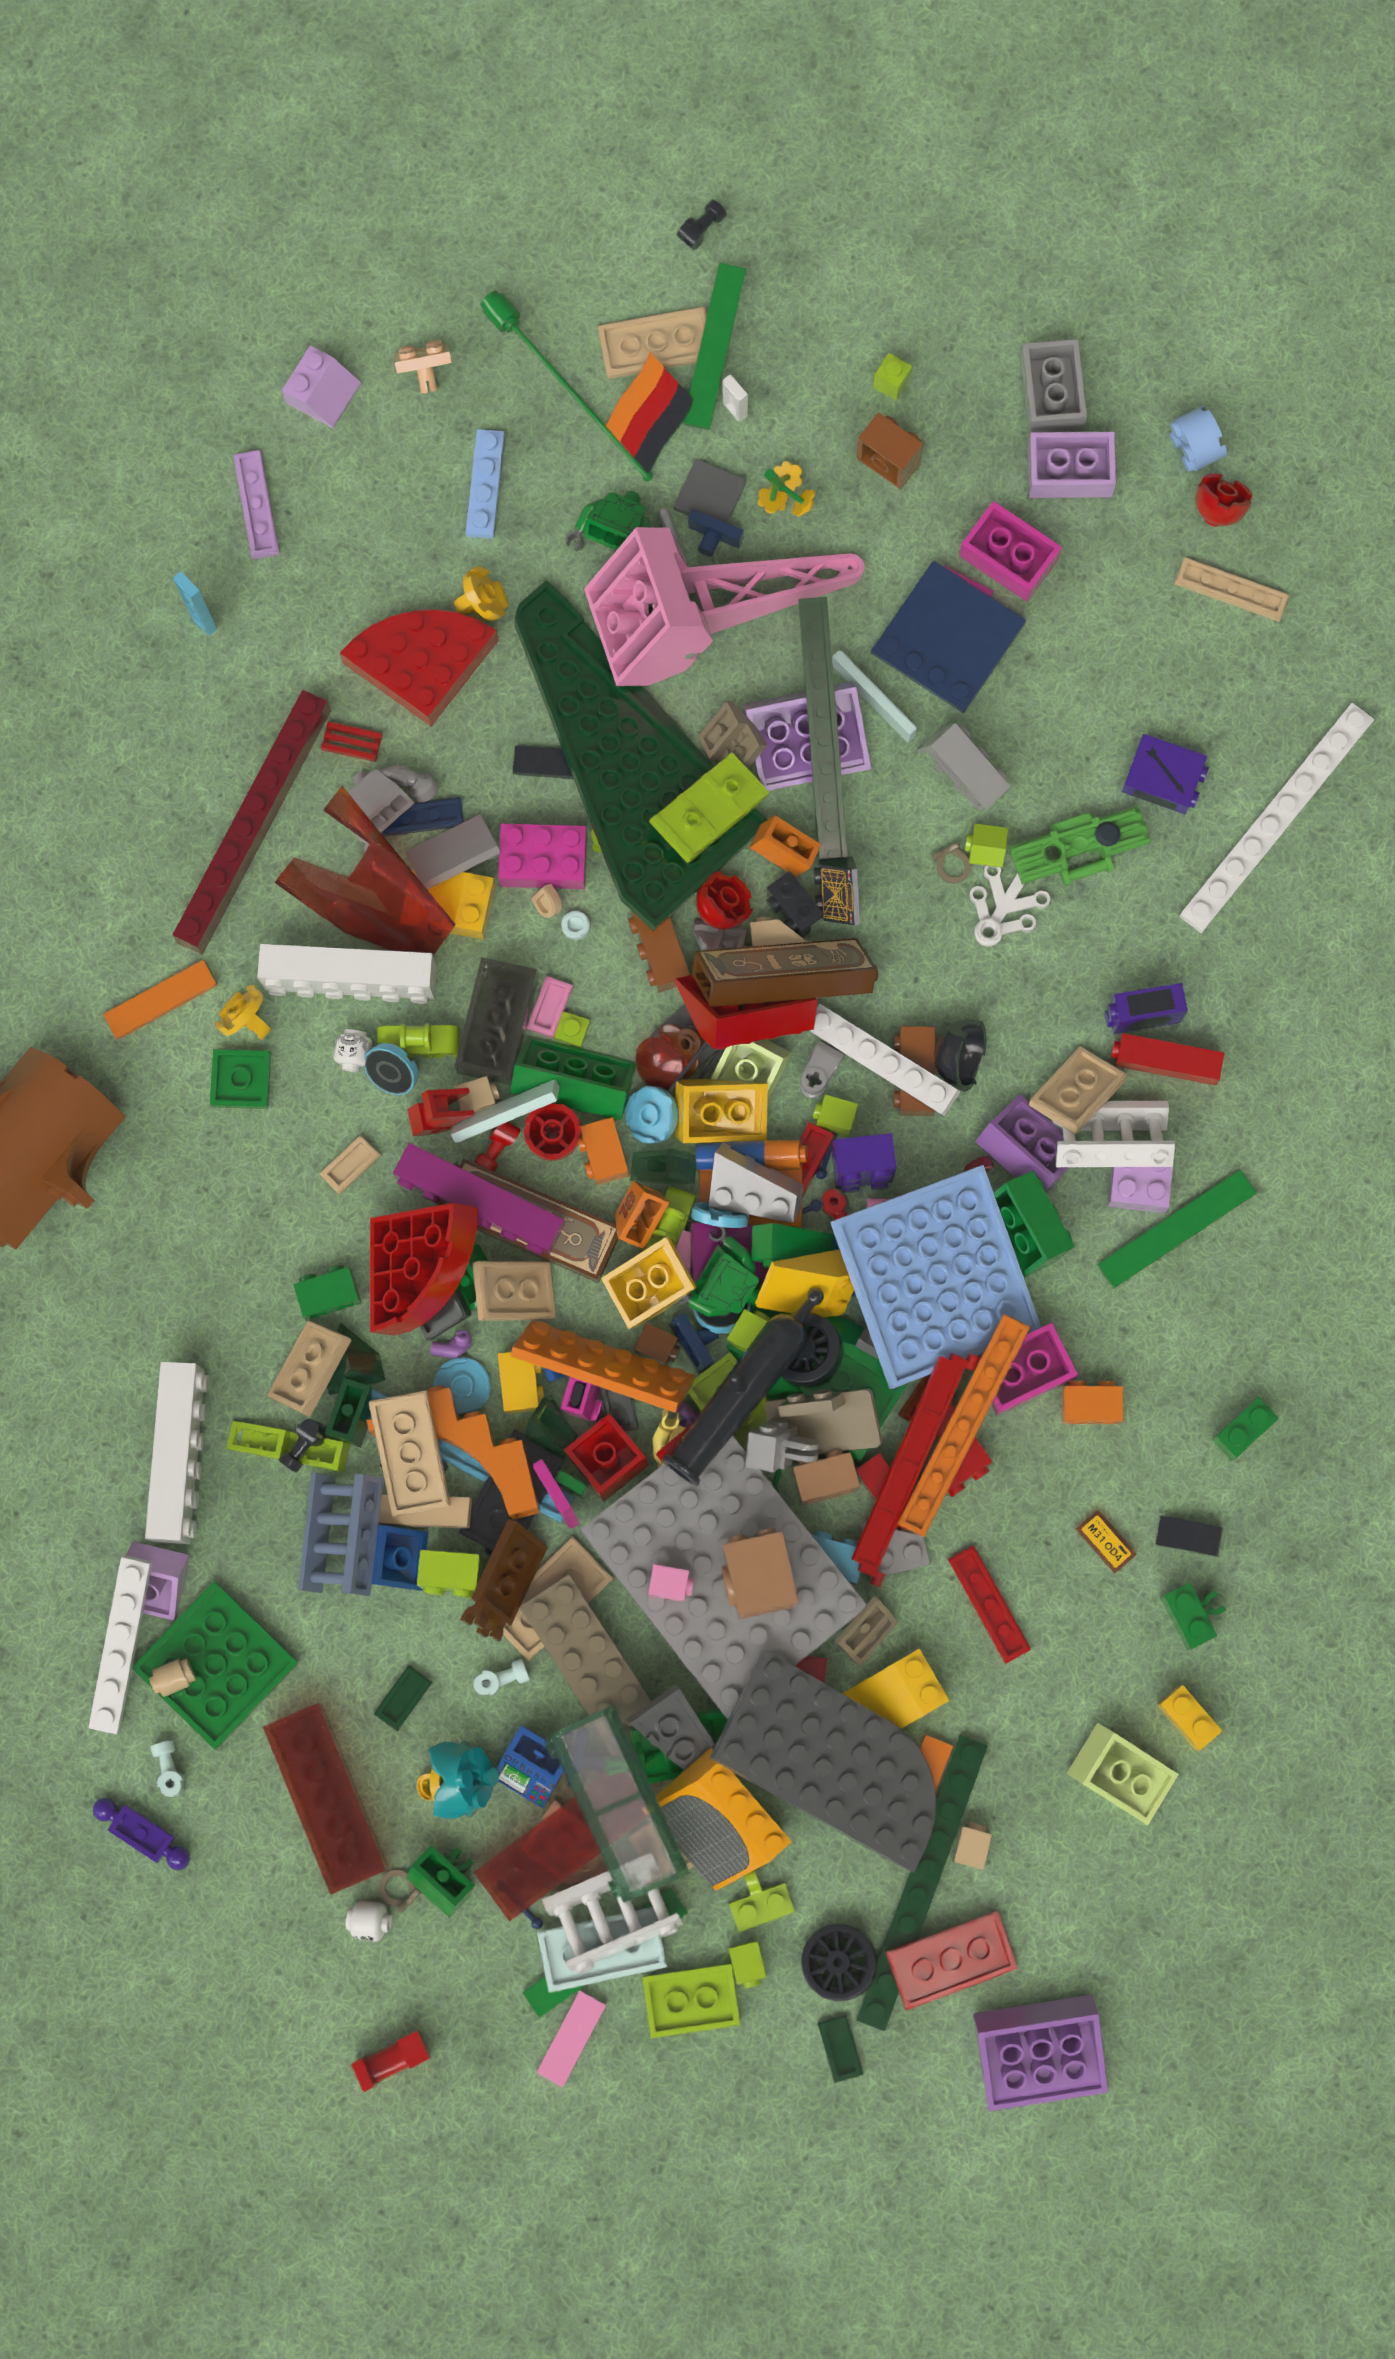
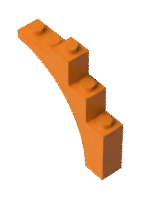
M441 1385L429 1388L428 1394L437 1438L462 1449L484 1467L499 1488L512 1520L541 1513L524 1442L522 1440L517 1441V1438H509L500 1441L499 1446H495L490 1420L486 1414L471 1412L463 1416L464 1419L460 1420L454 1393L450 1387L445 1388V1386ZM369 1419L367 1420L369 1432L373 1437H376L373 1420Z

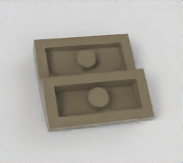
M731 701L725 702L698 736L709 759H718L721 762L732 752L747 768L752 765L768 746L750 719Z
M874 1596L835 1642L856 1664L861 1666L899 1622L883 1603Z

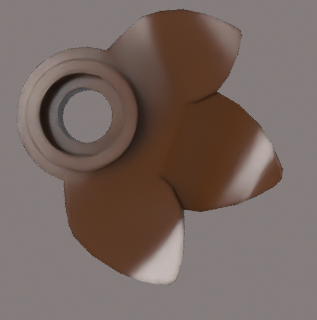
M674 1023L666 1024L658 1030L660 1037L664 1041L658 1050V1061L666 1067L678 1065L682 1072L702 1046L704 1039L695 1028L686 1027L682 1029ZM699 1057L684 1075V1078L692 1076L700 1066Z

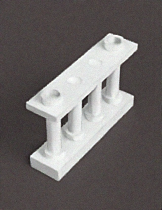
M1107 1101L1080 1130L1092 1131L1093 1141H1076L1074 1133L1051 1120L1056 1127L1063 1131L1064 1141H1057L1056 1167H1173L1175 1141H1163L1161 1130H1167L1168 1101ZM1121 1130L1122 1141H1105L1103 1131ZM1132 1130H1150L1151 1141H1134Z
M653 1852L542 1899L548 1914L560 1917L575 1956L566 1961L567 1967L571 1972L576 1970L577 1973L586 1972L592 1969L594 1963L657 1935L661 1934V1937H666L678 1931L677 1927L683 1925L678 1913L672 1916L668 1914L654 1878L656 1875L655 1871L660 1870L661 1867ZM637 1879L643 1881L658 1922L641 1928L626 1890L628 1887L627 1883ZM609 1891L615 1893L630 1930V1934L616 1940L612 1937L598 1901L600 1900V1895ZM581 1903L588 1906L603 1944L588 1952L585 1951L571 1915L572 1907Z

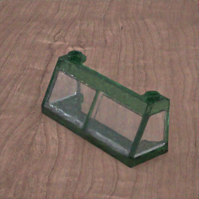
M613 1704L547 1735L550 1741L545 1743L551 1759L558 1758L613 1879L608 1882V1885L615 1899L621 1897L623 1903L690 1874Z

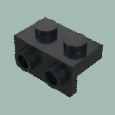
M791 872L785 873L767 887V896L769 898L766 902L775 914L780 911L786 919L783 923L802 938L811 932V925L823 917V912Z

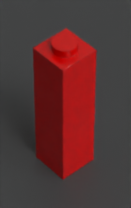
M1122 1033L1119 1041L1114 1040L1111 1057L1116 1058V1067L1216 1086L1220 1081L1225 1053Z

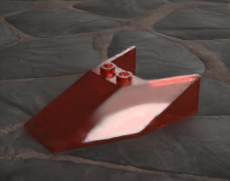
M342 785L323 811L370 844L359 864L350 876H343L293 858L274 883L346 934L391 951L432 953L434 955L456 924Z

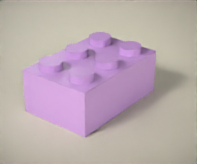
M1031 432L1028 443L1029 498L1112 497L1116 485L1114 432Z

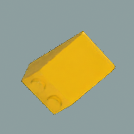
M413 870L401 924L484 940L496 889L494 878L461 872L424 891Z
M710 1079L676 1081L675 1102L678 1109V1122L675 1127V1137L682 1143L767 1140L768 1083Z
M669 1236L601 1278L628 1329L650 1321L697 1288Z
M840 1249L772 1262L756 1299V1306L764 1309L795 1313L807 1299L809 1290L818 1288L822 1290L824 1299L822 1303L815 1305L810 1313L823 1317L844 1314L854 1288Z
M920 1648L842 1693L892 1722L900 1729L949 1702L947 1695Z

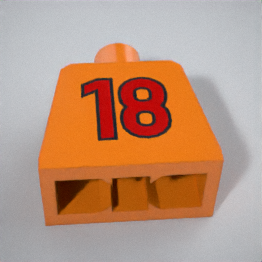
M633 1181L615 1213L618 1239L644 1249L669 1205V1201L659 1191Z

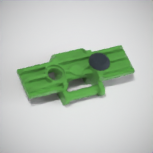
M1136 806L1101 818H1092L1089 812L1050 825V834L1010 846L1009 850L1021 884L1060 873L1064 886H1067L1073 880L1105 870L1107 872L1114 871L1110 856L1151 844V840L1139 807ZM1052 846L1056 847L1060 858L1050 860L1045 855V850ZM1086 852H1091V854L1100 853L1102 860L1068 870L1067 862H1070L1074 856Z

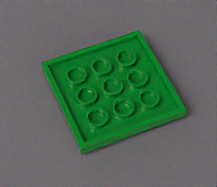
M214 1581L132 1666V1669L152 1688L149 1678L153 1676V1669L176 1659L182 1661L187 1658L192 1666L196 1680L191 1682L189 1687L166 1697H163L161 1693H158V1695L214 1750H217L299 1662Z

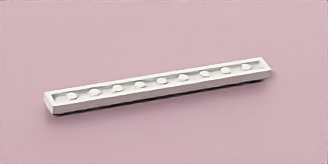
M1354 703L1350 704L1181 912L1180 918L1202 934L1373 723L1374 718Z

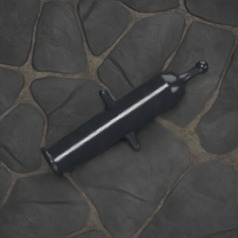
M818 1288L809 1290L805 1302L792 1315L778 1314L767 1321L671 1454L663 1455V1462L678 1476L692 1485L698 1486L700 1484V1475L802 1352L807 1340L804 1322L815 1305L822 1303L824 1299L822 1290Z

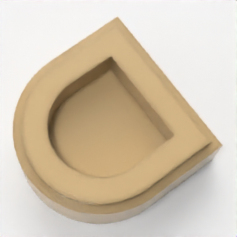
M552 883L545 885L531 898L538 912L545 918L558 915L561 911V899Z

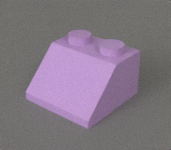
M310 345L282 389V393L287 404L334 428L361 382L335 358Z
M132 1541L126 1556L153 1561L143 1613L175 1621L187 1577L189 1555Z

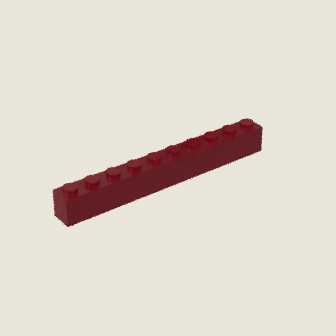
M302 689L172 934L178 944L203 955L331 713L328 701Z

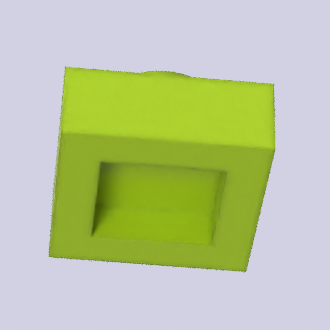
M563 1011L554 1040L581 1048L590 1020Z

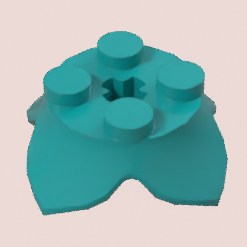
M466 1740L460 1744L442 1742L430 1747L428 1751L431 1766L435 1773L444 1780L434 1796L433 1815L445 1819L459 1818L465 1814L468 1817H473L479 1808L486 1807L491 1798L494 1785L499 1781L497 1769L492 1767L488 1756L481 1747H473Z

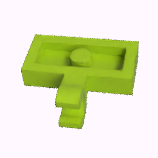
M755 1870L744 1876L751 1895L729 1903L739 1932L795 1912L785 1882L762 1890Z

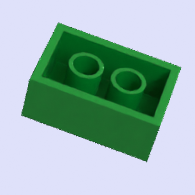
M1034 1170L1006 1182L994 1192L1024 1278L1054 1264L1075 1248L1071 1234L1063 1226L1056 1207L1050 1202L1044 1191V1185L1037 1178Z

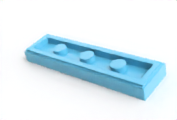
M181 571L173 577V581L191 619L207 635H211L217 630V627L200 590Z

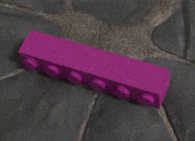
M408 1143L393 1171V1175L398 1179L397 1184L409 1191L416 1188L424 1192L422 1197L435 1204L442 1201L446 1204L458 1203L478 1207L477 1220L479 1226L488 1230L493 1226L501 1230L500 1236L514 1243L519 1239L527 1243L526 1249L538 1255H541L543 1252L550 1255L565 1226L564 1219L411 1143Z

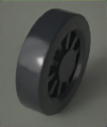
M809 1313L805 1319L804 1328L806 1331V1326H812L813 1329L809 1337L807 1334V1340L802 1352L793 1361V1363L795 1362L793 1368L789 1366L781 1376L786 1382L797 1387L810 1388L825 1383L838 1371L843 1360L844 1344L840 1333L828 1319L815 1313ZM822 1332L824 1336L818 1339L820 1333ZM820 1355L825 1356L822 1362L818 1359ZM816 1362L818 1366L812 1368V1363ZM805 1364L806 1371H801Z
M846 1924L828 1925L816 1931L807 1941L801 1959L802 1972L807 1984L819 1996L832 2001L852 2000L864 1994L873 1984L878 1971L877 1951L871 1939L860 1929ZM841 1938L849 1939L844 1950L841 1949ZM832 1939H835V1951L827 1944ZM856 1943L861 1951L850 1955L849 1951L853 1944ZM822 1947L828 1952L829 1955L827 1957L818 1955ZM864 1955V1966L853 1964V1959ZM817 1959L826 1961V1966L818 1969ZM852 1968L863 1970L859 1979L850 1971ZM829 1970L831 1973L825 1981L820 1974ZM844 1974H846L854 1984L845 1987ZM836 1975H838L839 1987L831 1985Z

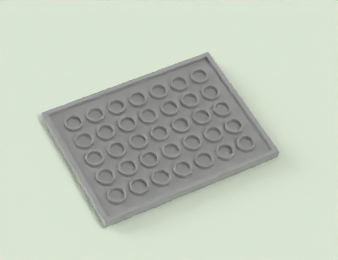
M733 1436L700 1475V1484L698 1486L682 1479L664 1463L580 1529L727 1719L730 1718L763 1650H767L795 1666L853 1620L866 1606V1603L759 1469L746 1467L747 1453ZM775 1528L776 1533L783 1531L799 1602L797 1607L738 1620L736 1607H730L722 1574L721 1566L726 1565L723 1544L728 1543L729 1537L745 1534L746 1539L757 1537V1532L764 1529ZM653 1564L689 1570L688 1578H694L692 1595H685L684 1602L649 1597Z

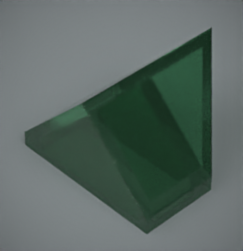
M340 1323L337 1332L350 1338L351 1342L327 1385L329 1396L339 1393L344 1378L365 1385L386 1380L380 1354Z
M548 1395L541 1399L529 1418L524 1439L559 1458H565L567 1454L564 1452V1449L573 1443L578 1435L565 1420L553 1396Z

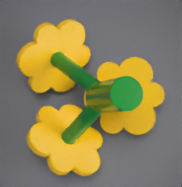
M784 461L781 466L765 471L764 476L773 487L760 489L758 491L759 499L757 503L760 507H764L766 512L773 514L777 510L782 511L786 508L789 495L795 500L791 513L800 517L812 508L816 492L813 489L810 491L806 489L802 495L796 494L794 492L796 487L802 485V478L800 477L802 469L797 464L791 465L789 461Z

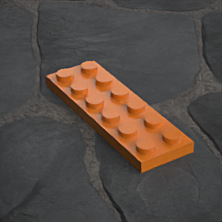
M534 1320L530 1322L513 1345L511 1357L676 1413L691 1389L695 1375L686 1373L683 1369L672 1368L660 1364L654 1359H645L633 1355L627 1350L616 1349L604 1345L601 1341L589 1340L578 1336L572 1331H563L551 1327L545 1322Z

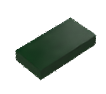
M408 1665L374 1712V1715L396 1731H399L432 1682Z
M847 2015L819 2022L818 2027L834 2083L863 2075Z

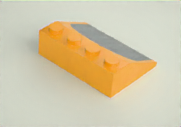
M709 1748L646 1804L643 1809L713 1889L717 1891L769 1863L792 1841L731 1770L710 1759L713 1750Z

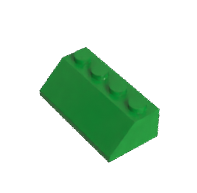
M528 1035L514 1065L510 1093L518 1095L555 1079L560 1088L557 1100L553 1104H563L579 1112H589L601 1115L604 1118L613 1117V1119L621 1120L626 1109L638 1062Z

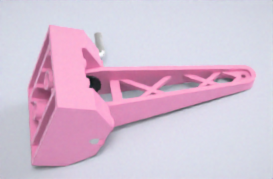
M664 508L658 512L663 528L636 527L584 590L616 686H645L686 671L697 659V654L703 653L713 642L711 634L798 604V599L819 597L858 583L865 566L863 560L858 555L850 553L687 567L669 509ZM830 568L840 571L835 578L827 580L815 577L817 572L823 569ZM784 576L801 580L792 589L769 595L751 590L762 580ZM748 583L745 587L738 586L740 584ZM722 588L737 593V596L728 605L714 608L708 590ZM688 594H697L702 612L695 602H690ZM745 596L753 598L740 602ZM649 604H653L654 611L649 614Z

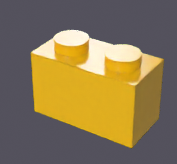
M511 1352L498 1353L505 1414L540 1410V1403L545 1402L543 1385H538L537 1374H542V1368L511 1357Z
M1179 1685L1157 1704L1159 1709L1195 1751L1203 1749L1222 1732L1220 1727L1184 1685Z

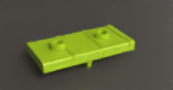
M731 752L692 786L677 796L669 805L654 815L649 822L679 855L689 863L757 807L769 795V791Z

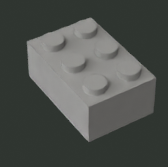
M1078 339L1023 344L1020 361L1028 434L1030 435L1031 432L1084 431L1087 413Z

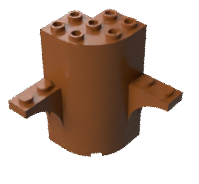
M33 1047L27 1050L12 1070L0 1081V1247L4 1248L5 1245H8L15 1250L57 1200L61 1201L63 1199L72 1207L78 1204L86 1209L89 1208L94 1202V1199L88 1194L86 1189V1177L89 1167L101 1146L126 1117L82 1076H77L61 1061Z

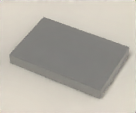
M481 814L405 851L424 891L501 853Z

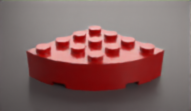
M417 610L394 615L371 625L354 637L339 654L344 665L429 726H432L499 640L497 630L478 619L457 612Z
M450 1203L370 1218V1333L396 1336L410 1332L428 1322L443 1308L456 1291L470 1260L478 1227V1207Z

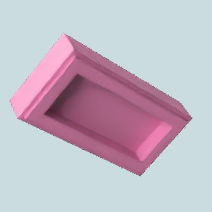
M546 976L528 1022L527 1030L554 1039L573 985Z

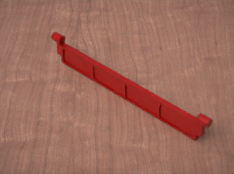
M953 1353L950 1354L948 1359L939 1355L851 1559L860 1563L857 1568L858 1571L872 1576L870 1584L876 1587H881L886 1574L877 1570L965 1368L974 1371L980 1357L969 1353L967 1359Z

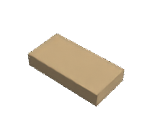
M360 1135L319 1174L340 1195L381 1155Z

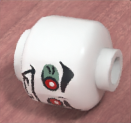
M360 1900L348 1910L346 1929L357 1940L378 1942L385 1933H389L391 1930L392 1915L388 1914L387 1907L381 1902Z

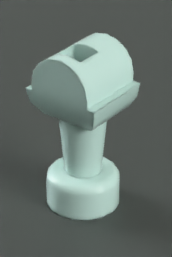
M521 1658L513 1661L512 1668L496 1673L487 1670L482 1671L483 1674L475 1678L473 1685L477 1693L484 1696H494L501 1686L516 1679L518 1683L522 1684L530 1681L524 1661Z
M165 1741L150 1746L153 1757H159L162 1774L158 1778L157 1787H160L161 1792L165 1796H179L184 1790V1781L186 1779L183 1774L176 1771L171 1753L175 1752L174 1741Z

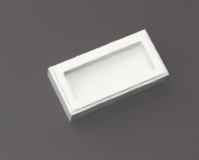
M730 374L723 379V405L738 422H741L748 417V394Z

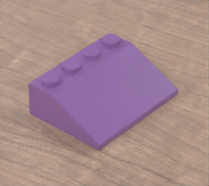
M852 681L834 685L841 775L869 770L871 765L857 688ZM805 691L743 704L744 714L754 724L768 745L754 761L758 780L770 791L812 782Z
M1093 1995L973 2013L989 2111L1108 2093L1099 2014Z

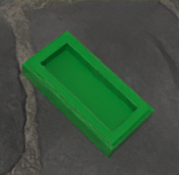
M560 1471L555 1480L558 1486L582 1499H585L589 1492L585 1483L564 1471Z

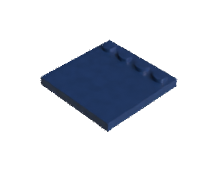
M933 560L872 648L871 654L964 714L1026 624V620Z

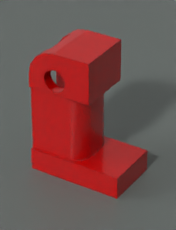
M469 1088L427 1090L421 1093L423 1103H417L407 1109L412 1135L427 1136L446 1132L459 1122L475 1115L474 1110H449L450 1104L470 1093Z
M417 2030L400 2038L396 2043L356 2060L351 2066L364 2093L377 2086L380 2081L404 2069H411L432 2057L420 2031Z

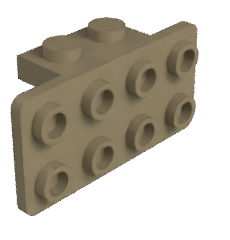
M870 1389L831 1393V1390H822L805 1396L804 1393H796L787 1396V1398L769 1400L765 1403L768 1422L772 1418H783L788 1420V1424L797 1425L798 1437L819 1441V1449L814 1450L818 1454L839 1449L848 1451L875 1448L882 1444L874 1397Z

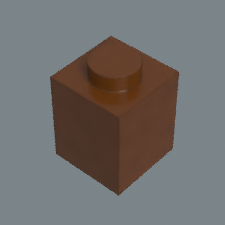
M646 1323L634 1347V1352L667 1366L669 1361L675 1362L681 1347L677 1346L678 1337Z

